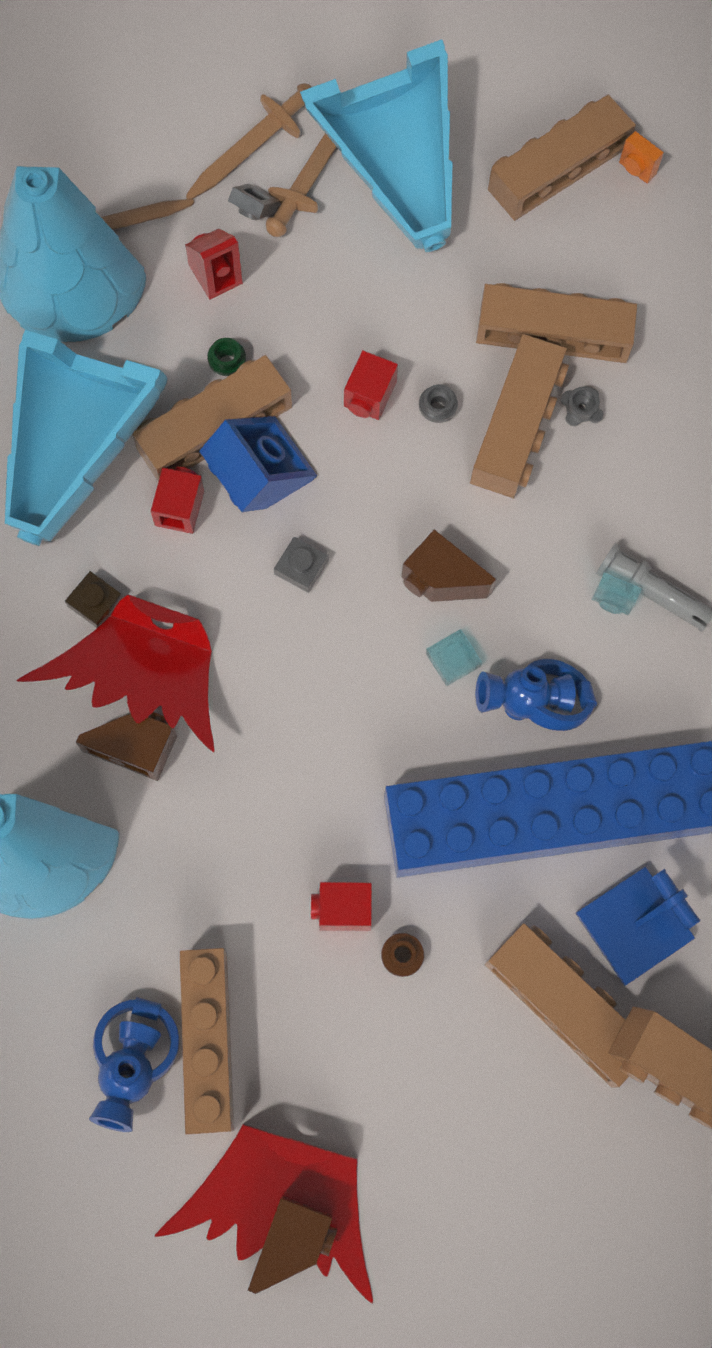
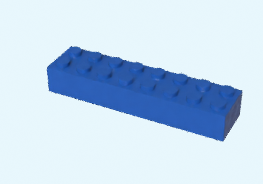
M712 741L386 786L384 800L396 878L712 833Z

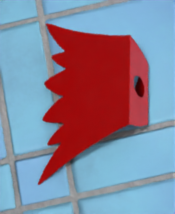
M128 594L118 602L111 616L92 633L58 657L17 679V682H35L71 676L65 686V690L81 688L95 682L91 701L92 707H103L127 696L128 708L136 723L143 722L159 706H162L164 718L171 728H175L180 717L183 716L187 725L209 750L215 752L208 703L209 667L212 650L207 633L197 618ZM152 619L173 623V627L170 629L160 628L153 623Z
M243 1124L228 1150L203 1184L183 1207L155 1234V1237L175 1234L211 1219L206 1237L210 1241L223 1235L234 1224H237L236 1251L238 1260L242 1261L263 1248L280 1199L284 1196L332 1215L330 1226L338 1230L329 1256L320 1253L316 1264L321 1273L327 1277L334 1257L353 1286L366 1300L373 1304L359 1225L357 1198L358 1159Z

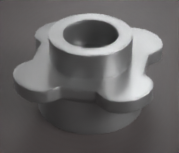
M578 387L573 391L568 390L562 394L561 403L566 406L567 410L565 420L570 426H578L581 422L587 421L592 423L601 421L603 411L599 408L600 399L596 389L592 387ZM583 404L586 408L580 409L579 405Z

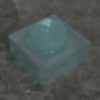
M604 573L591 600L598 602L602 609L610 613L629 615L642 588Z
M461 629L426 649L427 657L446 686L463 678L482 665L481 659Z

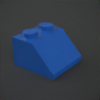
M275 416L225 419L199 451L208 463L210 471L219 479L228 492L232 503L241 512L267 509L312 482L317 477V474Z

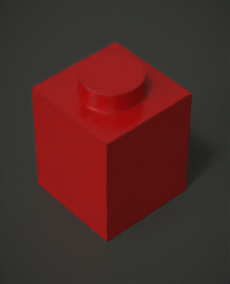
M362 350L344 388V407L348 408L351 413L358 417H371L379 420L397 383L398 364Z
M162 467L150 510L155 526L193 534L205 492L201 475H197L193 470L184 467H176L174 470Z
M320 882V894H311V920H319L320 931H371L372 883Z

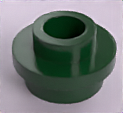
M220 338L209 348L207 359L210 368L215 373L222 376H230L246 362V354L243 346L236 340ZM224 356H231L234 358L233 360L228 362H223L220 360Z

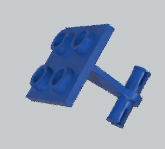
M646 867L575 913L624 986L694 940L695 937L689 929L701 921L685 898L688 895L685 890L679 891L665 869L652 877Z

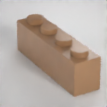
M609 94L596 102L590 101L582 107L579 113L570 119L558 121L549 132L540 138L534 137L528 140L521 150L509 157L503 156L497 160L491 168L488 191L510 217L516 221L623 151L626 139L634 132L636 124Z
M505 283L485 284L476 343L517 349L522 334L567 348L565 353L567 356L626 363L634 344L637 304L628 303L618 298L608 300L590 298L580 293L570 295L552 293L542 288L532 290L515 288Z
M522 334L474 464L470 484L513 499L518 486L526 488L534 466L527 463L530 452L539 453L546 432L539 429L543 418L551 419L558 399L551 396L554 385L562 387L569 368L568 364L562 363L567 348Z
M266 355L256 361H246L232 375L223 380L216 379L205 387L204 391L190 399L184 398L176 402L167 413L158 418H149L142 422L132 434L136 449L159 482L162 467L172 470L176 467L190 469L205 460L199 451L225 419L277 417L291 409V389Z
M523 923L484 965L611 1088L620 1087L629 1076L619 1070L622 1062L608 1054L625 1022V1019L613 1009L617 1003L599 986L595 989L591 988L581 978L584 975V971L571 958L564 956L561 959L549 947L552 941L541 929L535 925L529 928Z
M224 948L181 950L180 982L185 1135L234 1131L227 952Z
M633 1006L608 1054L622 1062L619 1069L621 1072L640 1083H644L646 1079L657 1086L654 1091L657 1096L675 1106H679L682 1102L691 1108L688 1114L689 1117L712 1129V1050L657 1012Z

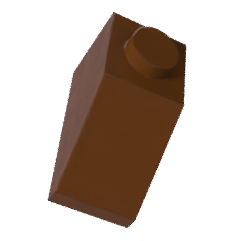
M435 529L406 559L402 566L401 578L404 579L403 583L406 588L418 597L424 595L431 602L488 598L492 594L496 583L495 577Z
M153 712L143 722L136 723L130 713L79 734L76 744L86 754L158 781L177 739L175 729L168 725L163 715Z
M282 1196L247 1291L257 1294L316 1265L320 1253L329 1256L338 1230L330 1226L332 1215Z

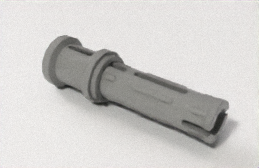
M614 543L596 574L599 576L605 574L625 586V592L629 594L633 593L635 595L636 592H639L703 632L707 626L706 624H709L712 619V608L650 571L652 567L649 566L648 562L645 560L641 563L620 551V545Z

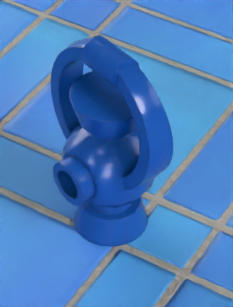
M554 659L536 660L526 668L512 671L504 680L500 676L482 671L476 682L475 699L479 712L484 713L497 710L503 704L505 712L510 718L518 721L529 718L535 724L550 730L567 731L581 726L591 716L593 708L597 706L591 682L571 665ZM546 674L559 676L553 678L550 683L546 680ZM577 691L583 711L575 715H569L574 708Z
M136 997V1000L124 1001L113 1006L100 1019L93 1036V1051L100 1067L98 1072L100 1090L107 1098L105 1101H99L89 1117V1120L94 1124L114 1131L132 1132L134 1111L130 1108V1104L141 1100L147 1095L152 1084L163 1077L174 1064L179 1051V1033L173 1018L161 1007V1003ZM132 1011L134 1015L155 1021L159 1018L163 1022L170 1037V1050L165 1060L158 1067L152 1069L150 1061L145 1057L146 1051L153 1050L161 1037V1033L150 1026L137 1022L122 1021L119 1023V1041L123 1044V1049L114 1051L106 1057L102 1046V1038L107 1026L117 1016ZM122 1075H128L130 1077L124 1078L122 1077Z

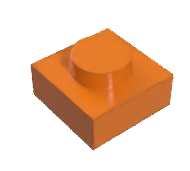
M634 131L625 141L619 163L631 175L639 177L648 184L657 174L664 152Z

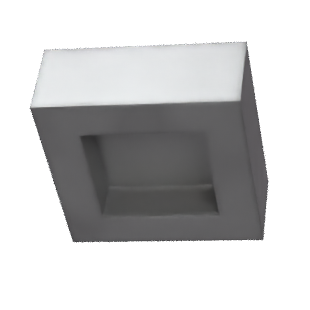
M249 183L233 187L228 202L239 207L238 211L240 214L252 220L275 215L280 202L278 199Z
M293 537L274 567V575L309 593L327 564L328 555Z

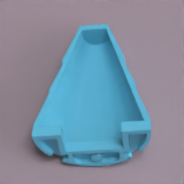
M441 39L407 52L406 69L345 92H340L336 79L301 91L300 94L307 112L341 151L343 159L372 191V197L410 242L417 249L424 248L425 252H432L443 247L446 244L445 239L451 234L453 162L449 160L448 54L445 51L443 40Z
M17 166L4 204L3 224L0 229V300L8 314L20 323L23 329L58 339L61 342L85 341L113 330L112 325L125 315L129 317L142 297L146 283L144 267L122 244L119 236L96 213V207L59 167Z
M28 330L24 331L18 354L16 401L13 404L11 454L7 456L5 524L19 530L17 538L40 546L42 540L50 542L93 492L94 482L123 450L126 441L156 404L168 381L167 376L161 370L126 360L123 368L78 355L58 339Z
M0 794V913L24 919L46 918L66 912L83 902L84 898L99 883L103 882L113 865L119 843V832L117 829L87 820V818L62 811L58 807L18 794Z

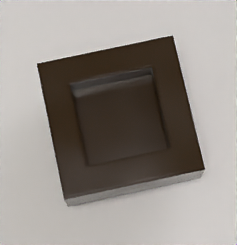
M89 571L67 597L65 603L67 607L98 628L113 612L123 596L119 591Z

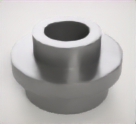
M433 385L424 390L420 396V412L424 418L431 422H446L457 411V397L445 385ZM434 402H441L445 407L443 409H436L431 405Z

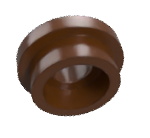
M398 933L389 937L384 943L381 951V960L389 973L398 977H408L420 969L424 960V950L416 937L407 933ZM399 947L408 948L411 953L410 960L404 963L399 962L395 958V950Z

